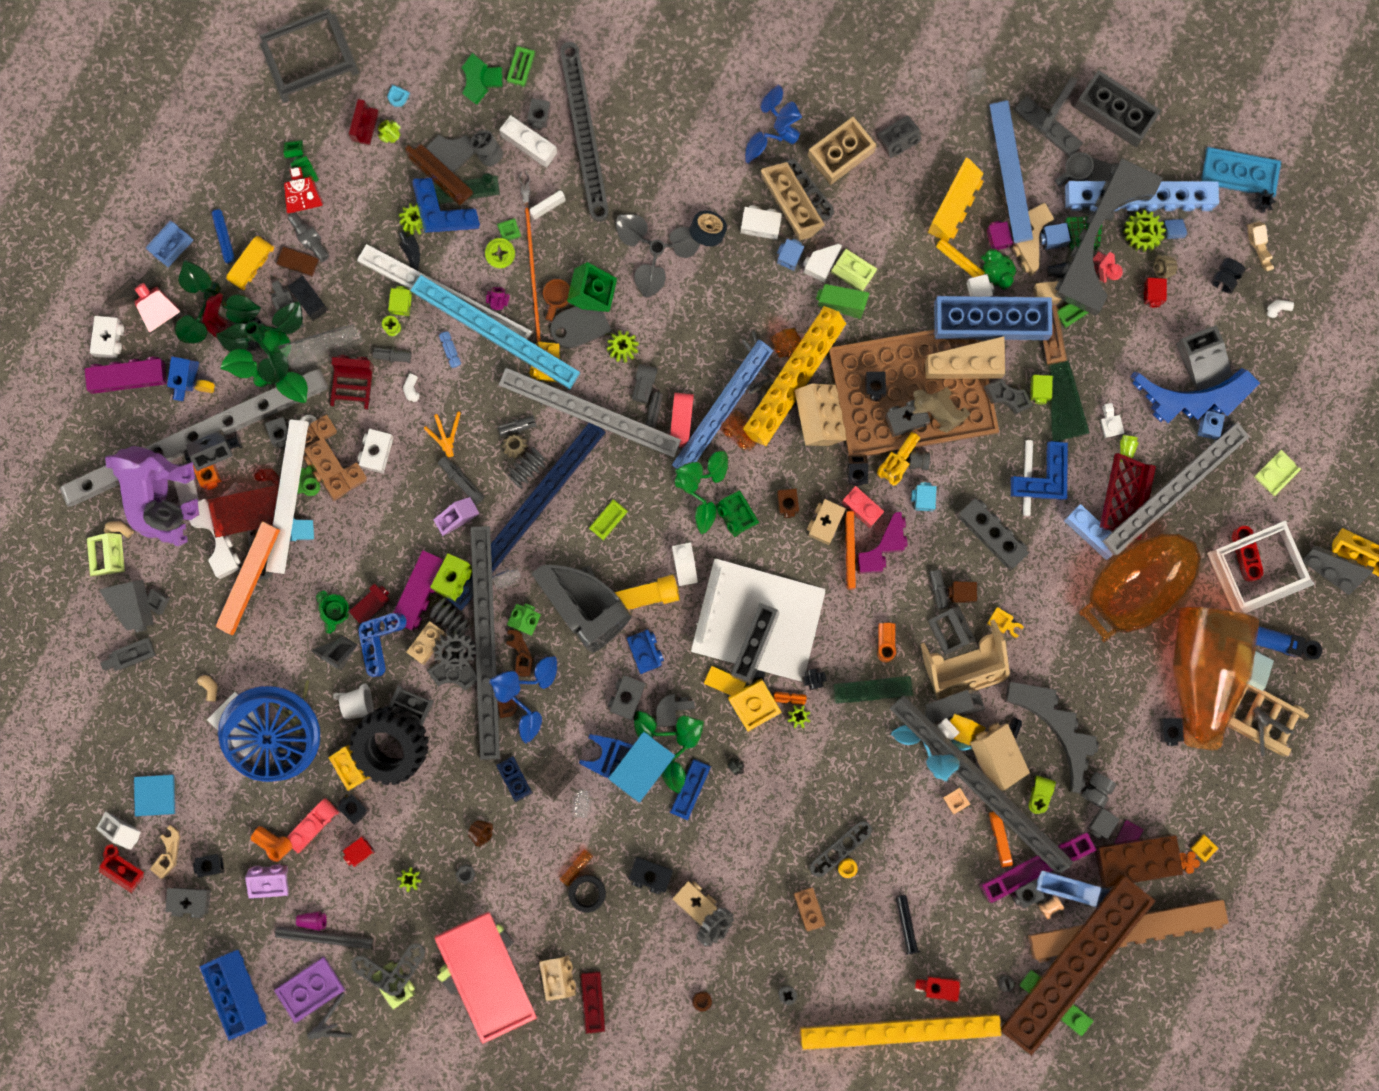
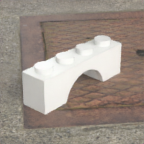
M206 499L199 501V516L189 521L193 527L208 529L214 535L216 547L208 561L215 576L221 579L240 570L239 564L241 560L238 554L233 553L231 549L233 543L230 537H225L223 532L225 526L221 519L217 520L215 516L217 509L213 502L209 503Z

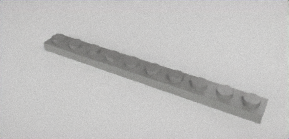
M505 368L499 383L501 387L671 457H675L681 443V439L508 368Z
M1238 422L1233 424L1102 542L1114 556L1118 555L1249 438L1248 434Z

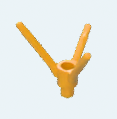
M459 411L456 414L451 435L446 438L438 414H435L434 417L442 439L437 437L427 426L424 427V430L442 447L447 457L454 456L452 448H454V436L461 414Z

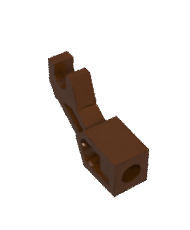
M508 630L507 634L514 635V640L506 641V644L516 649L519 653L516 657L515 672L520 677L531 678L534 659L523 639V635L516 630ZM522 657H524L525 659H529L528 667L520 666V662H522Z

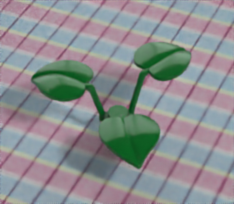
M270 330L265 332L262 342L272 356L278 352L285 356L290 353L291 342L285 333L281 330L278 332ZM235 349L224 358L220 366L221 370H225L240 378H250L253 376V382L258 387H265L269 383L259 376L257 362L253 361L252 354L247 350ZM288 372L285 378L276 384V388L282 395L296 402L306 403L308 386L306 380L300 374Z
M716 451L710 456L708 461V471L710 473L707 475H702L703 468L698 462L684 464L675 470L677 473L675 486L702 502L697 507L695 514L697 528L701 535L706 533L713 525L717 510L713 502L706 503L705 499L694 492L697 490L701 478L712 477L714 483H719L724 479L728 469L726 451Z
M636 711L634 727L638 737L643 732L653 738V735H677V743L683 746V748L675 754L674 758L662 772V778L671 790L681 793L685 783V771L681 764L675 762V759L685 750L694 748L697 745L704 721L684 715L677 720V732H656V722L653 717L644 711Z

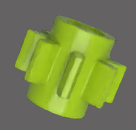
M385 120L379 125L378 130L380 133L377 136L383 142L388 143L389 141L394 143L401 135L398 131L401 127L396 121L391 120L389 122Z
M794 706V712L788 711L791 719L787 722L793 721L795 723L794 729L797 725H801L803 729L804 722L810 723V720L807 719V715L810 712L803 711L805 706H802L801 709H797ZM801 712L804 720L797 722L794 714Z
M410 867L408 873L404 869L401 870L403 876L397 878L402 882L399 888L405 886L407 887V892H410L411 887L418 890L417 882L423 881L418 879V875L421 872L413 873V867ZM407 875L414 877L412 880L413 884L405 882Z

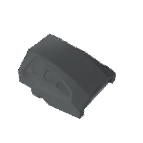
M398 686L389 706L393 710L395 707L402 708V712L408 711L412 713L411 716L414 719L417 717L420 721L419 725L422 727L434 701L420 697Z

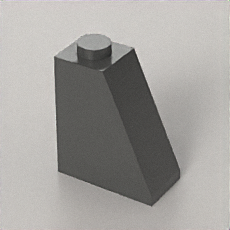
M143 580L100 589V593L127 631L135 629V633L147 630L146 626L154 625Z
M965 690L925 705L927 709L925 711L926 717L933 724H939L945 718L950 721L954 714L963 717L985 710L980 692L974 690Z

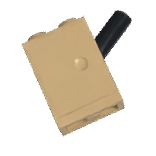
M1017 718L1012 719L1010 726L1008 724L999 725V723L990 725L988 731L977 734L976 739L970 742L984 775L1001 791L1006 790L1030 773L1016 743V738L1022 726V721Z

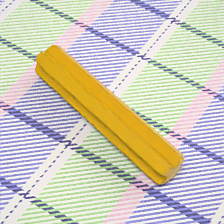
M941 239L937 243L936 247L973 278L984 275L983 270L946 240Z

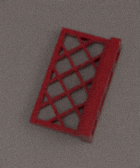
M1120 453L1114 454L1100 528L1113 532L1120 526V523L1129 518L1149 500L1156 466L1141 463ZM1120 460L1123 461L1125 466L1123 470L1119 467ZM1134 466H1137V467H1136L1135 476H1134V473H1133V471H1132V468H1133ZM1126 472L1130 478L1128 482L1125 481L1123 476ZM1116 479H1119L1121 487L1118 489L1115 485ZM1132 484L1133 486L1130 494L1128 486ZM1121 491H1124L1126 499L1123 501L1119 494ZM1113 497H1115L1118 504L1114 508L1112 505ZM1128 502L1129 506L1128 510L1126 511L1124 505ZM1120 509L1122 514L1120 519H1118L1115 512ZM1111 515L1114 523L1109 526L1107 522L1108 517ZM1142 533L1135 540H1141Z

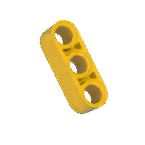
M260 236L254 237L231 268L226 279L241 290H245L246 284L255 277L257 269L266 262L267 256L270 252H273L274 246Z

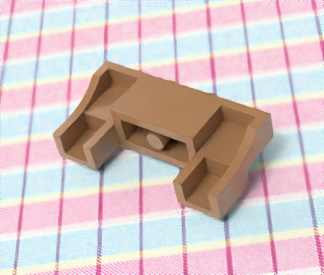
M325 415L310 423L307 429L303 460L307 466L310 465L312 467L314 478L317 482L321 481L334 502L366 482L367 477L357 462L346 469L342 468L325 441L337 433L333 423Z

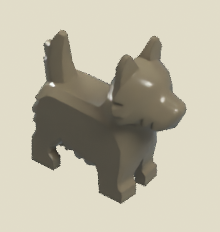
M947 387L933 394H927L924 390H917L913 393L915 410L912 413L930 412L941 425L939 430L948 433V431L953 430L971 414L965 407L961 411L957 410L955 404L949 399L952 392Z

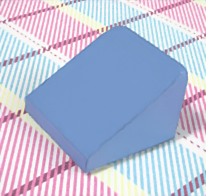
M1183 219L1164 220L1166 239L1185 238L1187 236Z

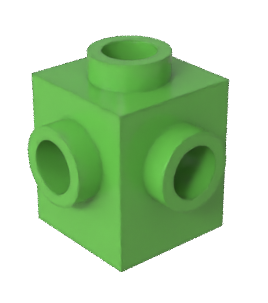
M526 603L524 606L516 604L507 625L532 636L541 614L535 612V607Z

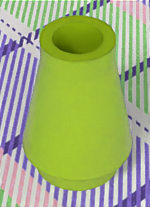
M1123 435L1122 439H1120V454L1133 458L1139 444L1137 442L1138 438Z

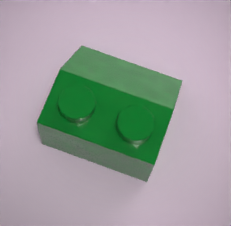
M586 262L574 269L567 302L582 310L609 312L617 278Z

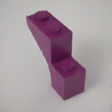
M902 512L893 514L878 547L869 552L858 553L859 574L882 573L883 568H886V557L882 556V553H896L905 550V547H907V536L903 535V528H906L905 517H902Z

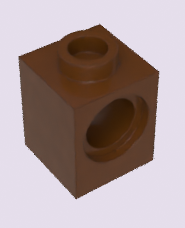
M797 488L778 490L779 516L784 515V518L795 517V514L799 513ZM791 500L793 507L790 509L785 508L783 501Z
M954 581L952 586L948 587V598H952L951 602L955 603L977 602V582Z

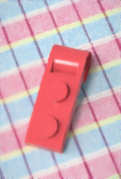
M327 798L323 799L287 836L297 854L332 821L331 818L334 815L339 814L340 811Z

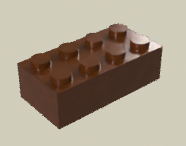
M1171 833L1094 846L1101 885L1104 887L1115 886L1123 875L1133 883L1183 875L1177 835Z

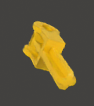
M911 432L897 454L893 452L889 454L885 462L878 468V477L887 479L893 486L901 481L904 472L910 465L906 459L920 440L916 433Z

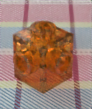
M795 328L783 329L771 337L779 358L788 357L789 359L801 342V338Z

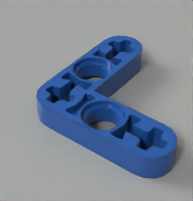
M392 613L360 624L359 637L366 672L370 677H380L385 673V662L380 637L403 630L406 626L404 614ZM397 620H398V623H396L395 625H392L391 622H394V621H397ZM382 621L385 624V628L383 631L380 628V623ZM369 628H373V630H374V631H369V632H367V630H368ZM371 644L374 646L373 654L370 653Z

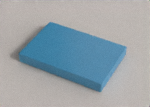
M643 732L608 779L640 803L675 755Z

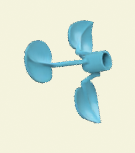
M906 725L895 729L891 733V736L896 741L905 745H913L921 740ZM951 740L959 750H969L972 748L971 745ZM924 743L929 756L926 760L927 767L933 772L935 778L947 781L950 775L959 768V759L953 755L932 756L930 748Z

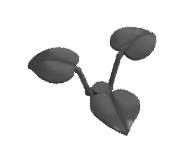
M638 215L617 216L616 229L620 240L624 244L633 247L641 240L650 245L649 251L653 255L652 266L643 264L637 268L634 275L635 284L645 298L659 292L666 281L665 270L661 267H655L657 256L662 255L665 248L674 247V253L677 256L689 258L700 247V244L690 235L689 227L674 229L670 233L672 244H664L658 239L651 241L642 238L648 231L647 223L642 217Z

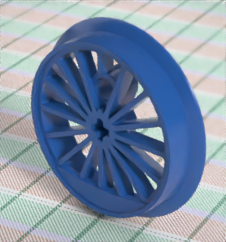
M261 686L242 692L226 706L219 721L218 739L225 758L238 772L257 781L273 782L295 777L311 764L320 744V727L315 713L300 696L280 687ZM269 702L280 704L271 726H269ZM263 703H265V725L257 709ZM286 707L293 713L275 728L274 726L282 708ZM252 711L254 712V715L257 719L259 726L248 716V714ZM294 716H297L302 722L296 726L279 731ZM244 719L254 729L239 723ZM234 728H237L252 735H231L230 733ZM304 728L306 732V737L282 736ZM231 740H254L235 748ZM290 741L306 742V749L302 750L292 746ZM257 745L243 759L236 753ZM262 747L254 766L247 764L245 761ZM283 747L287 749V753H280L277 748ZM266 748V770H261L256 767ZM270 751L279 770L270 771ZM291 751L302 755L298 761L290 757ZM286 759L291 766L283 768L280 760Z

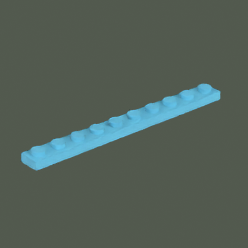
M420 275L410 291L568 389H571L579 377L580 372L424 276Z

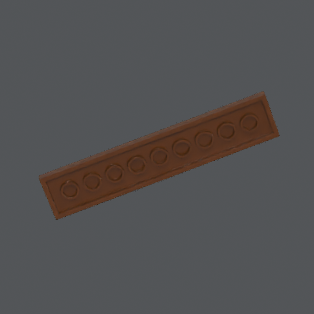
M1123 875L1001 1027V1032L1032 1056L1155 903V900Z

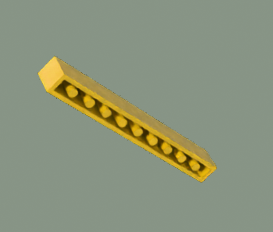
M983 1014L800 1027L802 1049L995 1037L1001 1036L999 1015Z

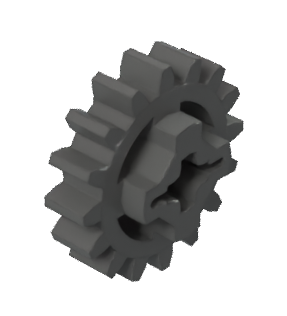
M454 630L453 634L446 631L447 636L440 635V641L435 640L436 647H433L435 661L438 660L439 666L444 664L445 670L449 667H452L453 671H455L456 667L462 670V665L469 666V660H474L473 654H476L474 640H471L470 635L465 636L464 631L460 634H457V630Z
M720 907L718 911L714 910L712 915L708 914L704 918L705 921L702 922L703 925L698 928L697 940L707 947L708 945L712 946L713 942L716 944L719 939H724L726 933L729 932L728 929L732 927L731 923L734 921V915L726 907L723 909Z

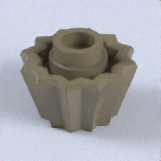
M1162 254L1155 257L1153 268L1157 278L1167 279L1176 274L1178 265L1175 258Z
M516 433L508 435L502 445L503 453L507 454L508 458L513 457L517 459L522 457L529 447L526 444L527 439Z

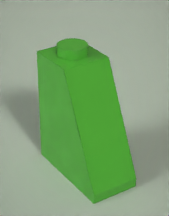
M824 284L823 290H818L816 300H819L818 306L820 307L825 306L861 320L869 293Z

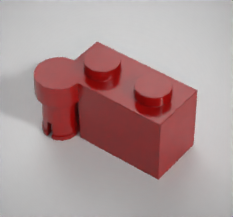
M113 844L107 845L103 852L104 861L99 866V873L128 892L133 893L144 878V872L121 858L116 846L114 847Z

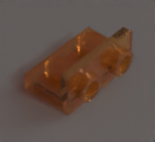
M735 410L721 424V428H723L722 433L728 438L733 437L738 441L736 444L745 451L747 449L751 451L757 442L752 441L743 430L748 419L738 410Z

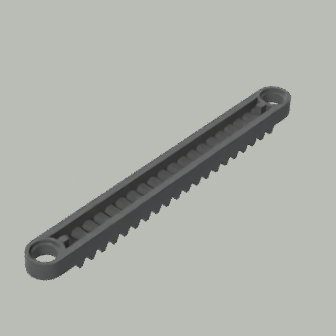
M566 42L562 45L560 52L591 218L594 221L602 222L607 219L609 211L578 46L573 42ZM572 48L575 50V54L573 56H566L565 50ZM597 207L604 209L605 212L602 216L594 214V210Z

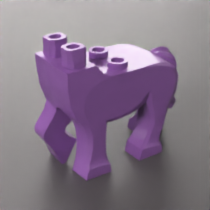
M138 446L121 449L117 454L107 456L105 458L106 467L113 469V474L119 480L124 512L131 528L145 537H157L161 542L173 543L175 546L188 542L187 536H183V529H186L185 524H181L175 530H157L146 524L143 519V511L145 506L152 501H157L156 503H161L162 500L166 501L168 494L167 480L184 484L194 480L193 462L182 465L172 464L161 454ZM192 499L178 506L181 508L183 519L192 520L199 516L198 499Z

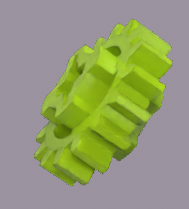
M1144 210L1141 215L1137 211L1134 216L1131 215L1128 218L1129 222L1124 224L1126 229H1124L1123 233L1127 234L1124 240L1131 241L1129 247L1135 245L1136 251L1142 248V252H1145L1147 248L1152 251L1154 246L1158 247L1160 245V241L1164 239V236L1161 234L1166 229L1161 228L1164 222H1158L1159 215L1154 218L1153 212L1147 215L1146 210Z

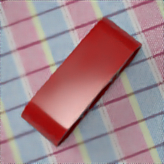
M1241 526L1233 531L1232 540L1236 542L1241 539L1239 531H1243L1246 537L1254 534L1249 526ZM1256 542L1235 550L1243 579L1248 582L1260 579L1264 572ZM1245 549L1250 551V559L1245 557ZM1249 568H1253L1255 570V577H1252L1249 574Z

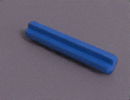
M220 209L213 210L212 217L226 264L235 262V257L223 213Z

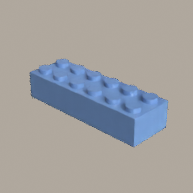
M937 296L934 302L935 339L991 340L1004 337V340H1049L1052 336V297Z

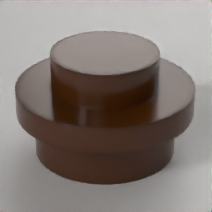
M700 991L693 996L692 1004L696 1010L704 1012L711 1007L712 998L707 992Z

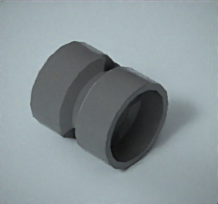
M1094 772L1089 781L1091 785L1086 786L1081 796L1094 805L1104 808L1109 800L1108 794L1113 793L1117 784L1102 774Z

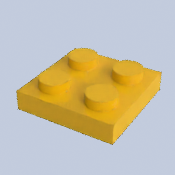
M762 678L728 697L747 731L781 713L779 706Z

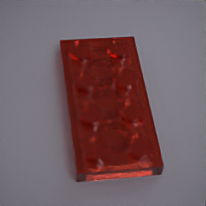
M279 485L206 500L215 538L258 529L262 521L273 525Z

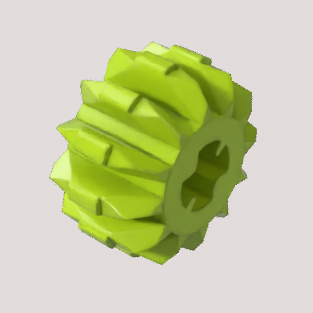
M409 203L410 208L403 207L402 209L405 213H399L401 218L399 223L404 226L403 230L405 232L410 230V234L413 235L415 230H417V233L420 235V229L424 230L418 204L413 207V204ZM414 216H418L419 219H415L416 221H412L411 218H414Z
M619 330L618 337L613 333L611 335L613 340L609 339L607 341L611 345L607 347V351L611 352V358L617 355L616 362H619L622 357L624 363H627V356L633 360L634 356L632 353H638V349L635 347L639 346V343L634 341L636 339L635 335L629 337V331L622 335V331ZM626 343L627 348L625 349L624 347V350H620L619 344Z

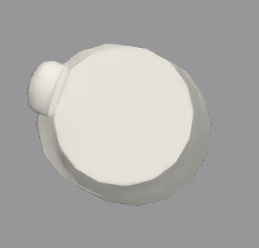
M366 683L362 684L357 690L348 693H334L333 695L335 700H339L340 710L344 719L365 717L374 711L371 691Z

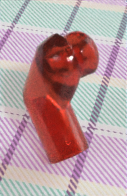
M260 469L254 474L256 481H271L276 487H279L281 477L273 469Z

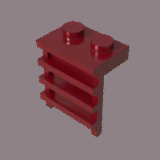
M346 355L332 357L331 365L334 367L330 406H335V400L365 402L364 409L368 410L374 369L372 362L366 357H357V359H349V356ZM338 378L367 380V387L337 384ZM336 390L366 391V396L364 398L336 395Z

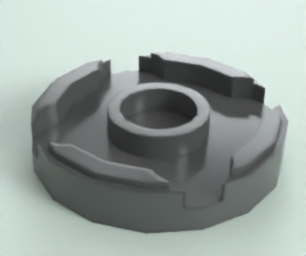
M162 500L161 503H156L157 501H152L145 506L143 519L146 524L154 529L170 531L175 530L182 524V510L172 502Z

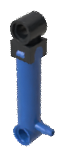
M1222 613L1211 615L1205 621L1206 629L1210 633L1220 634L1217 643V650L1223 651L1227 637L1282 652L1284 655L1294 658L1301 657L1305 661L1318 659L1322 654V646L1317 641L1305 642L1306 638L1294 634L1288 635L1226 617ZM1214 619L1220 621L1219 629L1214 627ZM1308 646L1313 649L1312 656L1307 653Z

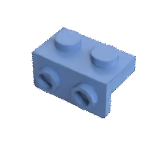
M169 221L146 246V249L166 267H169L190 245L193 239L174 222Z

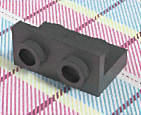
M908 115L876 133L877 139L887 149L890 158L901 154L922 141L920 128Z

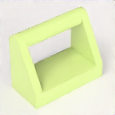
M106 533L87 538L90 576L125 572L121 534ZM96 541H102L105 569L97 570Z

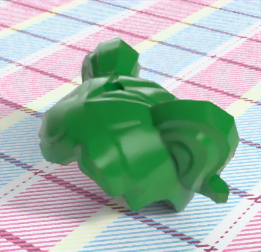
M996 249L988 250L985 255L981 256V259L985 262L983 266L984 275L987 274L989 283H992L993 286H999L1002 290H1006V288L1011 287L1013 284V277L1016 273L1014 262L1008 255H1002Z
M325 590L317 593L316 600L318 602L320 618L325 623L326 633L331 634L335 631L336 625L348 619V602L341 595H328Z

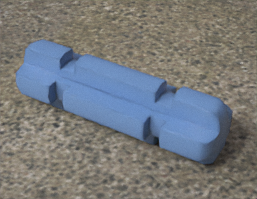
M442 332L439 334V338L444 343L442 346L447 359H450L448 362L451 368H456L461 365V361L457 357L458 354L453 341H450L452 339L450 333Z

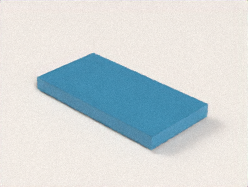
M1207 147L1201 182H1218L1221 188L1252 194L1259 192L1261 195L1262 191L1267 189L1268 194L1274 193L1272 196L1274 198L1277 191L1281 161Z

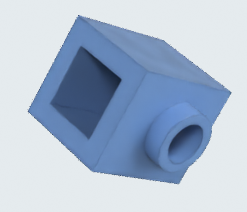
M1067 223L1046 226L1039 236L1041 245L1044 244L1045 250L1065 247L1070 242Z
M787 239L785 244L781 243L777 254H780L777 264L794 271L804 250L802 243L795 239Z
M1214 409L1206 411L1201 417L1197 436L1214 440L1218 439L1221 436L1225 415L1217 413Z

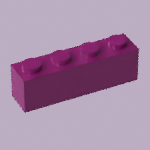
M149 357L145 361L131 359L128 363L110 362L106 366L93 364L90 365V368H84L86 390L91 394L167 384L165 362L159 359V357Z
M423 550L393 612L404 614L406 617L405 628L414 631L415 628L418 629L422 622L421 613L429 607L430 600L428 598L430 594L435 593L430 586L444 559Z

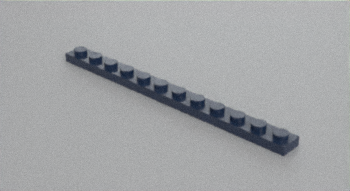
M591 423L587 424L491 543L492 574L606 434L599 426ZM473 572L471 577L466 580L461 596L457 597L456 601L447 598L449 602L461 611L464 610L474 597Z

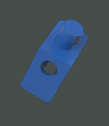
M171 356L167 387L174 388L173 400L184 402L185 392L193 391L199 362Z

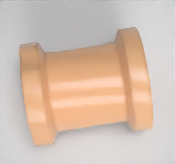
M1052 895V898L1044 904H1038L1046 919H1050V916L1058 910H1064L1062 903L1056 895Z

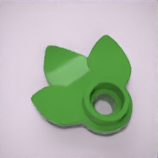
M310 465L307 466L306 470L301 468L297 494L304 493L307 496H315L320 491V483L314 478L312 474L314 470ZM311 484L314 486V489L309 490L307 486Z

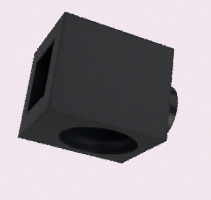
M866 372L865 398H870V401H880L886 395V372ZM877 383L880 385V390L874 391L870 385Z
M867 455L847 456V478L849 485L861 486L868 484ZM856 470H862L860 473H854Z
M1183 718L1160 719L1161 742H1166L1167 746H1179L1178 742L1184 741ZM1169 727H1173L1176 730V735L1173 738L1167 733Z
M346 794L339 801L341 805L337 808L353 825H356L370 811L354 794L349 796ZM352 802L357 805V810L353 814L348 811V805Z
M222 853L195 858L193 871L197 874V877L225 873ZM207 860L212 863L210 871H206L204 868V863Z

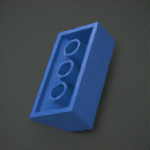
M239 950L200 966L228 1041L268 1024L265 1012L261 1008L258 995L253 988L251 977L247 973L244 959L240 955Z

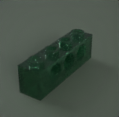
M911 676L832 685L834 705L901 698L903 695L905 697L913 696Z

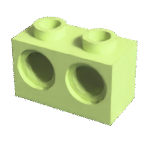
M392 961L384 969L393 972L398 963L394 964ZM400 966V973L403 974L404 971ZM379 970L372 975L374 981H381L383 974ZM396 973L394 977H397V980L394 983H389L391 992L396 990L400 980L403 983L405 979L399 978ZM409 980L404 987L405 996L402 998L397 995L390 996L382 990L380 991L392 1009H395L415 994L413 992L415 987Z

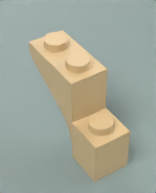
M1045 203L1028 211L1033 240L1014 243L1013 241L1012 244L1014 255L1016 257L1019 256L1022 261L1021 267L1025 273L1028 272L1030 276L1034 275L1039 268L1040 231L1054 220Z

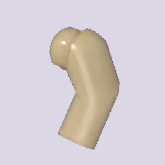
M110 521L105 524L104 528L105 534L121 532L127 538L134 533L122 521Z
M208 675L200 676L197 682L207 690L206 701L216 702L217 683Z

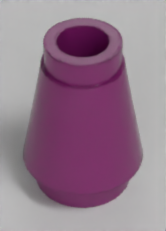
M321 911L298 914L296 917V925L320 931L325 929L327 924L326 913Z

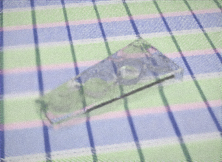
M353 323L280 345L278 348L288 359L289 366L293 372L303 376L328 362L332 357H337L364 340Z

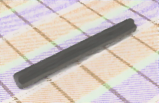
M277 927L275 931L276 938L371 949L373 945V939L367 937Z

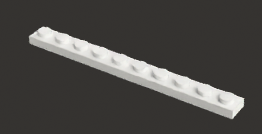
M367 244L357 260L362 265L410 290L419 276L422 275L528 340L532 334L531 330Z

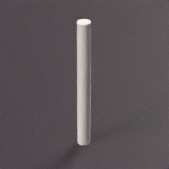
M1026 440L1024 477L1032 478L1033 441ZM1023 497V516H1030L1031 498Z

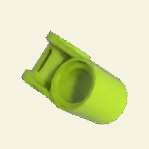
M1036 775L1034 779L1036 783L1032 787L1029 800V809L1034 814H1041L1049 807L1056 781ZM1040 800V804L1043 805V807L1037 810V806L1034 805V802H1038Z

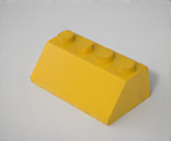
M965 158L928 231L929 234L939 239H944L947 242L950 238H955L959 230L956 228L958 222L962 223L967 215L964 211L967 206L971 207L975 196H973L975 189L979 191L984 182L981 180L984 173L969 158Z

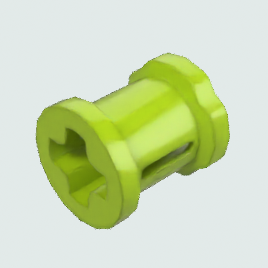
M387 316L383 319L382 328L389 336H396L401 331V325L396 317ZM391 323H394L395 326H392V329H389L388 326H390Z

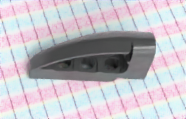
M542 565L531 573L574 634L577 633L583 645L592 653L597 652L608 644L632 618V614L615 592L588 573L559 565Z

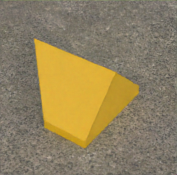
M956 714L949 721L960 732L953 740L969 746L971 745L970 742L976 739V735L986 729L982 725Z

